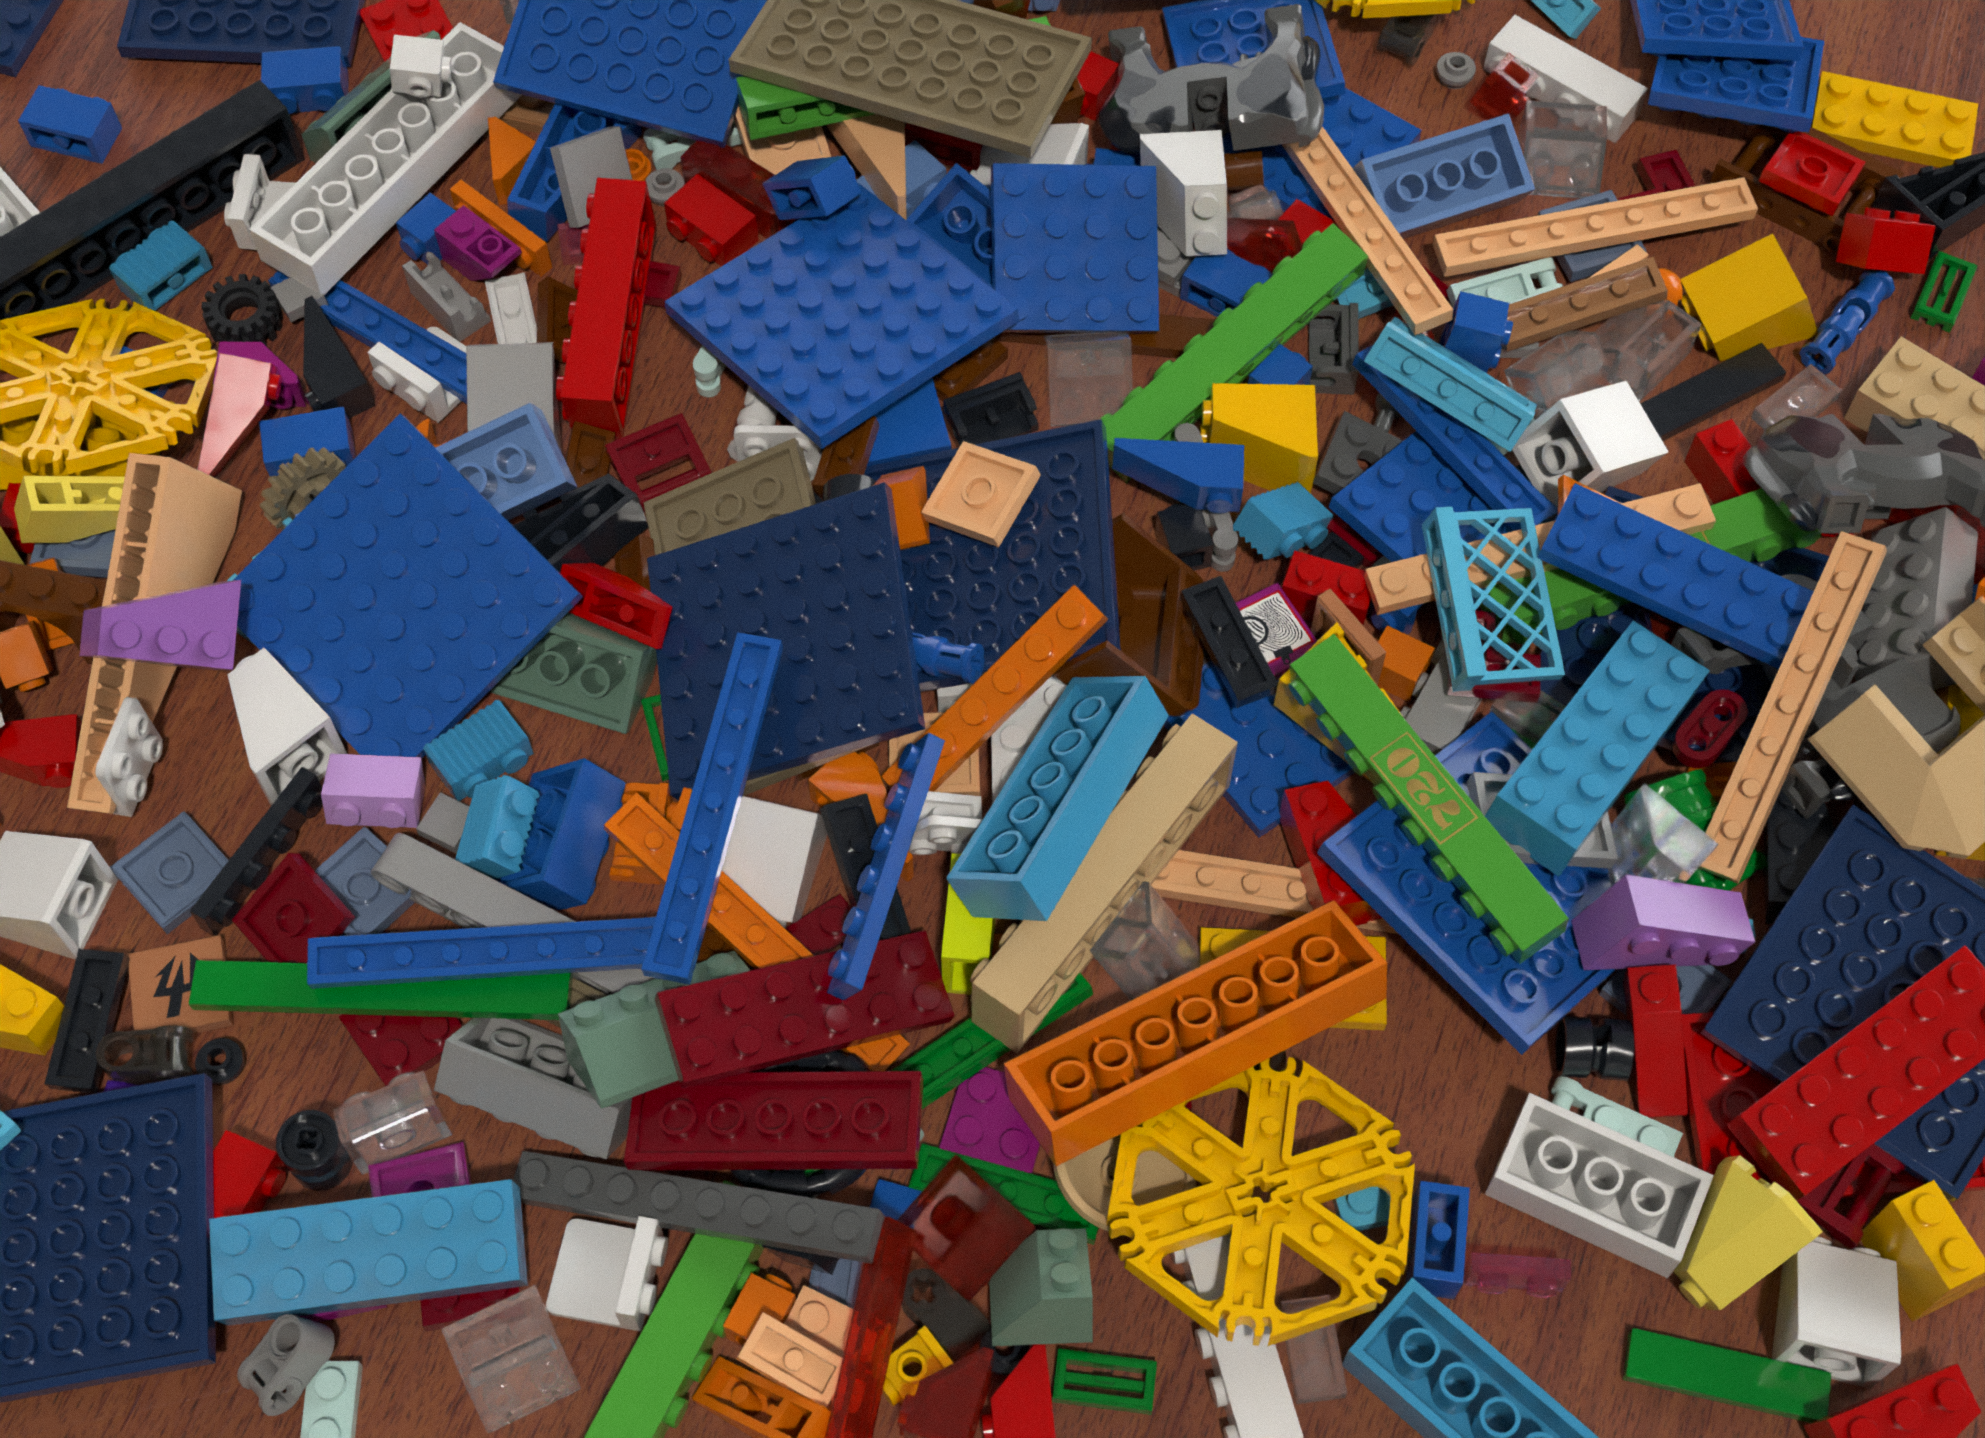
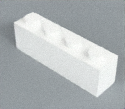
M1514 15L1489 43L1483 68L1494 77L1509 83L1525 92L1528 96L1541 101L1557 110L1560 114L1573 119L1614 143L1618 141L1639 116L1648 90L1647 87L1517 15Z

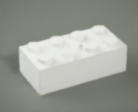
M1529 1093L1517 1116L1485 1195L1668 1278L1682 1260L1714 1175Z

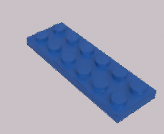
M1576 483L1571 489L1537 557L1777 669L1781 666L1814 592Z

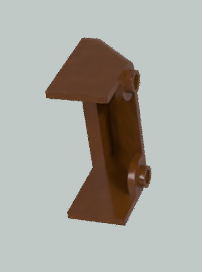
M1122 513L1112 519L1118 614L1121 616L1119 628L1121 651L1109 641H1105L1065 662L1053 676L1065 685L1069 684L1072 677L1146 676L1168 715L1181 716L1195 709L1199 704L1204 645L1180 601L1181 590L1204 581L1187 564Z

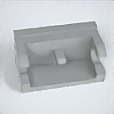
M427 252L426 259L429 263L422 271L412 260L402 265L411 294L459 342L491 322V318L485 312L482 303L477 298L471 297L441 267L440 260L432 252Z

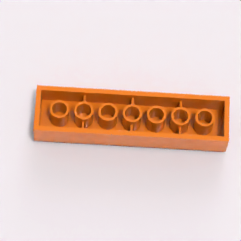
M1333 900L1004 1063L1008 1097L1053 1164L1057 1167L1386 999L1387 962Z

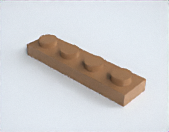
M1654 257L1509 304L1507 320L1513 321V328L1509 342L1505 346L1507 352L1667 299L1668 290Z

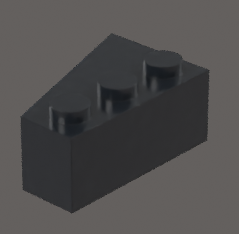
M1985 152L1955 159L1953 165L1934 169L1931 165L1920 168L1918 174L1899 178L1897 174L1885 177L1871 208L1891 211L1889 218H1894L1895 211L1920 214L1919 222L1936 225L1928 257L1929 260L1937 255L1939 251H1943L1985 223Z
M610 474L560 496L561 503L537 513L534 508L522 514L524 520L513 525L559 572H561L562 564L595 563L602 566L648 527L637 494Z
M1782 789L1764 826V855L1766 857V866L1764 867L1765 924H1773L1835 830L1825 803H1822L1820 808L1806 819L1783 793Z

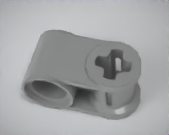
M285 1314L278 1317L272 1323L269 1331L258 1346L242 1362L237 1372V1379L244 1388L253 1390L259 1398L258 1404L260 1409L266 1415L276 1416L292 1408L315 1374L329 1360L335 1345L334 1334L331 1328L325 1324L293 1314Z

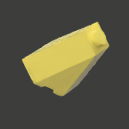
M1740 1155L1726 1157L1718 1164L1682 1260L1674 1270V1273L1683 1282L1679 1285V1289L1698 1309L1704 1306L1706 1310H1722L1823 1232L1792 1195L1775 1181L1770 1184L1764 1179L1759 1178L1756 1180L1751 1175L1756 1171L1755 1167Z

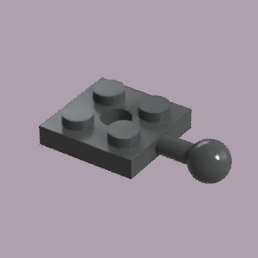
M1378 393L1375 399L1378 415L1374 425L1346 411L1343 412L1338 419L1314 475L1313 484L1336 495L1365 472L1359 467L1357 459H1365L1374 465L1403 442V440L1389 434L1394 419L1400 418L1402 415L1380 393Z

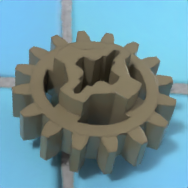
M324 447L319 452L314 448H309L305 457H301L298 453L294 454L293 463H282L277 471L279 475L268 478L272 486L261 492V495L266 499L260 503V508L265 512L263 515L277 529L280 527L283 530L284 525L282 521L287 517L293 520L296 514L300 513L345 469L346 465L333 452L330 453Z

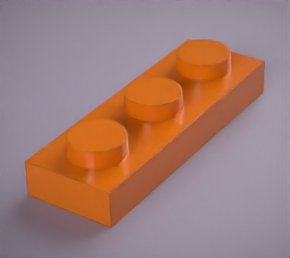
M463 180L458 181L450 188L454 210L457 211L464 205L521 248L522 253L514 259L518 266L523 269L529 268L540 277L552 268L547 243Z

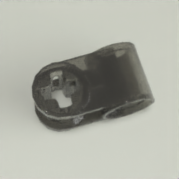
M1437 14L1391 18L1380 35L1377 51L1381 53L1389 51L1405 58L1408 65H1415L1424 46L1434 33Z
M177 1025L161 1026L147 1030L116 1031L109 1033L99 1042L96 1049V1059L108 1078L117 1082L144 1085L192 1076L193 1069L188 1066L189 1044L194 1041V1031ZM133 1053L131 1059L126 1064L113 1066L116 1059L122 1054Z
M925 1268L916 1269L907 1274L901 1286L902 1311L919 1329L924 1326L928 1328L953 1363L958 1364L991 1329L990 1322L977 1307L966 1298L960 1296L933 1270ZM917 1289L921 1293L928 1289L932 1290L931 1303L922 1299L916 1304L914 1302V1290Z

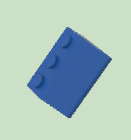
M956 163L905 221L912 224L993 289L991 190Z
M585 758L533 773L528 786L537 790L540 797L536 799L538 804L534 807L536 813L531 815L533 822L529 823L531 830L527 831L529 838L525 839L527 846L523 849L525 854L521 856L523 863L518 864L521 871L497 878L496 881L551 909L564 910L587 904L588 899L595 890L596 882L594 879L600 861L605 856L609 847V834L604 830V824L622 807L621 798L626 783Z

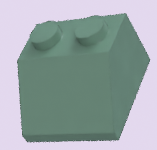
M1086 1228L1037 1230L989 1269L992 1346L1093 1342V1296Z

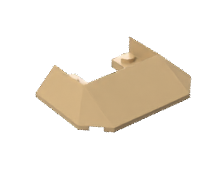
M1983 596L1979 597L1922 644L1984 714L1939 754L1930 747L1876 685H1873L1808 739L1887 831L1905 849L1922 851L1928 848L1944 851L1946 856L1965 859L1985 842V599Z

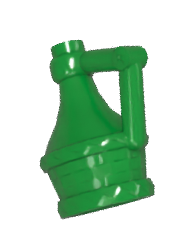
M1702 769L1693 770L1653 783L1623 796L1625 806L1631 809L1635 831L1633 842L1635 845L1642 846L1651 854L1665 861L1681 876L1685 884L1731 891L1748 877L1766 866L1765 855L1757 852L1754 848L1740 882L1737 884L1719 876L1714 879V874L1693 865V859L1719 804L1704 784L1706 783V774Z

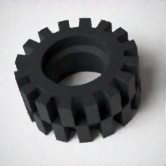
M239 274V281H234L232 275L225 277L227 284L224 286L219 281L213 285L215 293L207 291L204 295L207 302H202L201 306L203 318L215 343L262 342L267 347L266 338L272 342L277 338L275 330L281 331L283 327L281 322L283 320V313L274 290H271L268 282L264 281L262 283L260 277L254 275L249 281L246 274ZM240 308H258L247 319L239 321L228 320L229 316Z

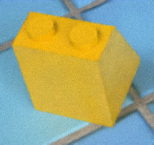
M1773 233L1680 279L1685 291L1680 302L1689 319L1697 316L1701 327L1695 329L1705 351L1713 348L1720 362L1728 360L1760 343L1767 349L1810 339L1817 335V328L1808 298Z
M1212 383L1210 400H1203L1202 424L1199 426V431L1203 442L1244 445V481L1269 491H1275L1277 488L1280 489L1286 485L1290 486L1298 481L1311 493L1318 460L1315 385Z
M1935 1180L1892 1200L1862 1230L1864 1236L1861 1242L1865 1248L1879 1252L1881 1258L1897 1261L1898 1300L1912 1322L1985 1286V1257Z

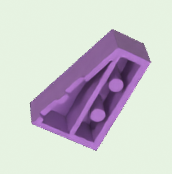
M241 580L222 581L84 610L79 656L207 670H233Z
M1632 875L1622 877L1571 921L1583 970L1627 969L1629 967L1674 964L1676 966H1722L1736 961L1740 953L1755 943L1741 892Z

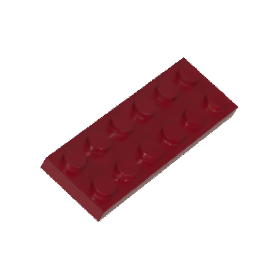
M926 930L878 941L863 989L846 1000L827 993L832 977L828 975V969L837 951L657 992L654 1000L681 1088L951 1022L955 1015Z
M748 1072L686 1088H681L679 1080L632 1097L624 1164L628 1170L918 1169L924 1083L922 1072Z

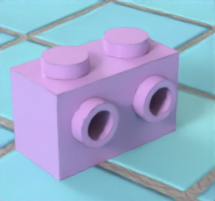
M330 754L321 792L326 824L416 828L419 824L425 792L421 757Z

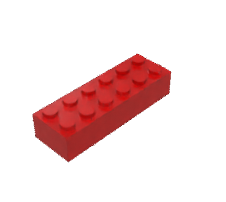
M597 177L594 194L589 193L587 197L586 213L587 218H590L589 228L583 229L581 232L580 249L581 253L584 254L583 264L577 265L575 268L574 286L578 290L577 300L571 301L569 304L568 323L572 330L570 338H564L562 345V361L566 366L564 376L558 375L556 399L557 401H562L563 420L569 422L570 428H572L574 421L613 431L615 432L614 440H618L624 437L644 309L645 290L647 289L649 265L652 258L657 225L646 181Z
M1964 945L1726 1124L1727 1127L1772 1182L1775 1181L1788 1191L1796 1201L1804 1197L1985 1059V967L1969 948Z

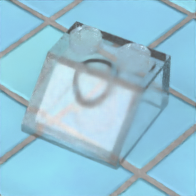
M424 1070L418 1073L408 1072L398 1075L389 1082L388 1086L372 1093L361 1092L352 1095L345 1100L344 1105L333 1109L341 1144L362 1175L369 1172L368 1165L404 1157L452 1136L434 1088Z

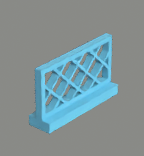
M1396 317L1386 324L1364 360L1367 364L1511 452L1536 413L1534 412L1537 406L1536 403L1424 334L1414 335L1409 326Z
M1436 507L1423 522L1422 530L1453 692L1468 691L1475 685L1561 679L1565 675L1543 563L1542 560L1537 558L1540 548L1532 509L1454 512L1453 507ZM1520 522L1523 540L1518 547L1497 531L1502 523ZM1489 523H1496L1493 527L1489 525ZM1459 525H1472L1486 537L1475 549L1461 538ZM1489 540H1492L1511 555L1501 569L1480 553ZM1464 554L1469 558L1467 561H1465ZM1515 559L1530 570L1532 581L1526 588L1505 572ZM1473 561L1494 577L1484 591L1469 580L1467 569ZM1498 581L1519 596L1510 610L1488 595ZM1523 600L1538 611L1540 623L1534 630L1514 615V612ZM1481 603L1502 618L1492 633L1477 622L1475 611ZM1506 623L1527 638L1518 652L1496 637ZM1531 643H1534L1547 653L1549 667L1536 668L1522 657ZM1489 645L1510 660V663L1504 670H1486L1483 653ZM1515 665L1520 668L1512 670Z

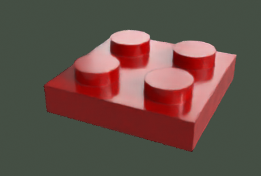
M384 0L360 9L361 22L383 63L392 55L394 35L417 37L435 30L440 34L442 40L453 29L439 0Z
M1797 131L1786 136L1764 168L1759 182L1770 186L1776 192L1787 194L1808 204L1814 210L1823 211L1833 216L1861 174L1866 162L1810 135Z

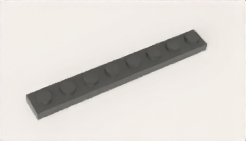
M522 1151L513 1181L520 1187L521 1204L636 1224L638 1216L658 1219L660 1227L665 1229L870 1264L873 1262L885 1217L880 1209L643 1170H628L624 1167Z

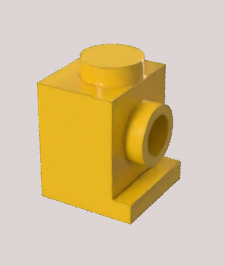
M924 1326L917 1331L916 1336L877 1364L878 1373L881 1378L876 1381V1385L893 1407L900 1402L909 1414L956 1378V1366L928 1328ZM910 1362H917L921 1365L922 1370L917 1376L910 1377L903 1372V1368Z

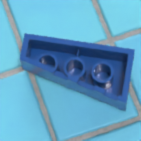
M555 103L507 199L508 214L542 240L548 241L567 220L550 148L610 126H620L624 147L629 149L641 136L642 126Z

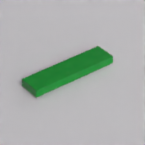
M926 1144L921 1145L918 1169L913 1171L909 1188L925 1192V1198L1038 1230L1086 1228L1087 1243L1095 1244L1099 1227L1088 1222L1072 1208L1063 1196L1057 1181Z
M1632 1328L1628 1333L1623 1380L1811 1423L1828 1416L1832 1373Z

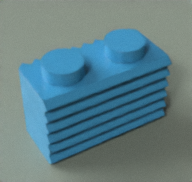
M169 221L168 225L155 229L148 239L143 240L142 244H137L135 249L121 254L115 264L111 263L109 269L122 293L129 297L132 302L134 301L155 311L213 267L205 248L176 222Z
M1297 481L1290 486H1282L1275 491L1271 490L1265 494L1252 496L1233 524V530L1239 531V536L1245 537V543L1250 542L1251 548H1256L1257 554L1263 555V560L1282 554L1288 558L1293 555L1294 550L1298 551L1304 546L1314 549L1321 544L1328 535L1329 531L1326 527L1332 520L1333 514Z
M494 700L485 709L479 710L477 714H472L469 719H464L461 724H456L454 729H449L446 733L441 734L439 738H434L431 743H426L423 747L432 769L457 801H461L467 796L472 798L476 784L486 783V780L491 781L504 772L508 774L517 772L525 766L528 757L533 754L527 735L500 700Z
M507 775L497 777V779H492L491 781L486 780V783L481 782L480 785L476 784L455 860L492 879L521 871L518 864L523 863L521 856L525 854L523 849L527 846L525 839L529 838L527 831L531 830L529 823L533 822L531 815L536 813L534 807L538 805L536 801L540 797L538 791Z

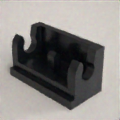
M1021 372L944 399V421L957 448L961 446L963 441L976 445L1025 435L1039 430V423L1033 411L1037 410V406L1024 382Z

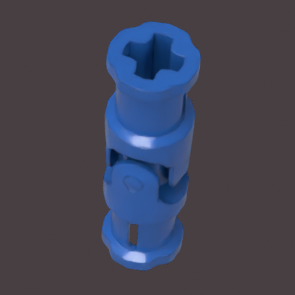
M1865 269L1859 277L1860 283L1858 286L1843 296L1833 309L1830 317L1819 326L1817 337L1813 342L1805 344L1801 349V361L1806 368L1814 373L1825 375L1833 370L1836 365L1835 359L1841 352L1847 351L1852 346L1856 336L1867 327L1877 314L1879 303L1890 298L1895 291L1894 280L1887 272L1874 269ZM1820 353L1819 358L1815 359V355Z
M912 632L918 672H921L923 669L927 675L940 677L943 674L962 677L964 682L972 684L980 678L985 662L984 648L981 644L958 645L949 643L948 639L944 637H926L921 633Z

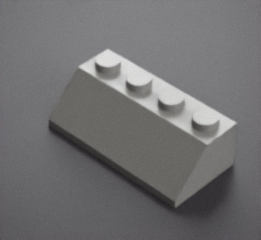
M472 1018L445 1040L434 1091L449 1096L455 1103L472 1105L492 1113L500 1121L514 1122L534 1130L540 1137L559 1140L574 1146L583 1154L591 1157L607 1159L625 1141L628 1133L632 1098L601 1109L568 1062L562 1035L521 1019Z

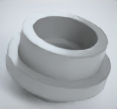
M1460 52L1444 54L1438 60L1436 67L1439 81L1449 89L1465 87L1474 78L1476 71L1474 61L1468 55Z
M668 168L653 171L645 180L650 199L656 205L664 207L666 200L685 185L682 175Z

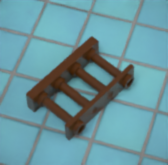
M1748 125L1744 138L1751 142L1735 165L1720 158L1709 184L1744 177L1758 207L1756 214L1800 235L1833 254H1837L1846 214L1840 219L1823 211L1814 210L1804 202L1787 194L1776 192L1770 186L1759 182V177L1749 173L1765 148L1775 153L1789 132H1784L1777 127L1767 125ZM1810 127L1809 133L1803 132L1866 162L1861 174L1850 189V191L1858 194L1847 213L1864 215L1865 207H1870L1875 201L1885 177L1897 174L1899 178H1902L1904 172L1813 127Z

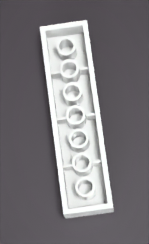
M459 22L442 39L444 42V57H451L452 64L450 82L443 81L441 97H416L408 93L392 92L391 89L249 229L260 260L317 293L325 295L489 129L488 117L500 118L522 95L496 88L493 83L504 46Z

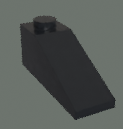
M313 296L305 299L303 356V376L309 391L303 395L312 412L344 407L348 419L376 405L366 379Z

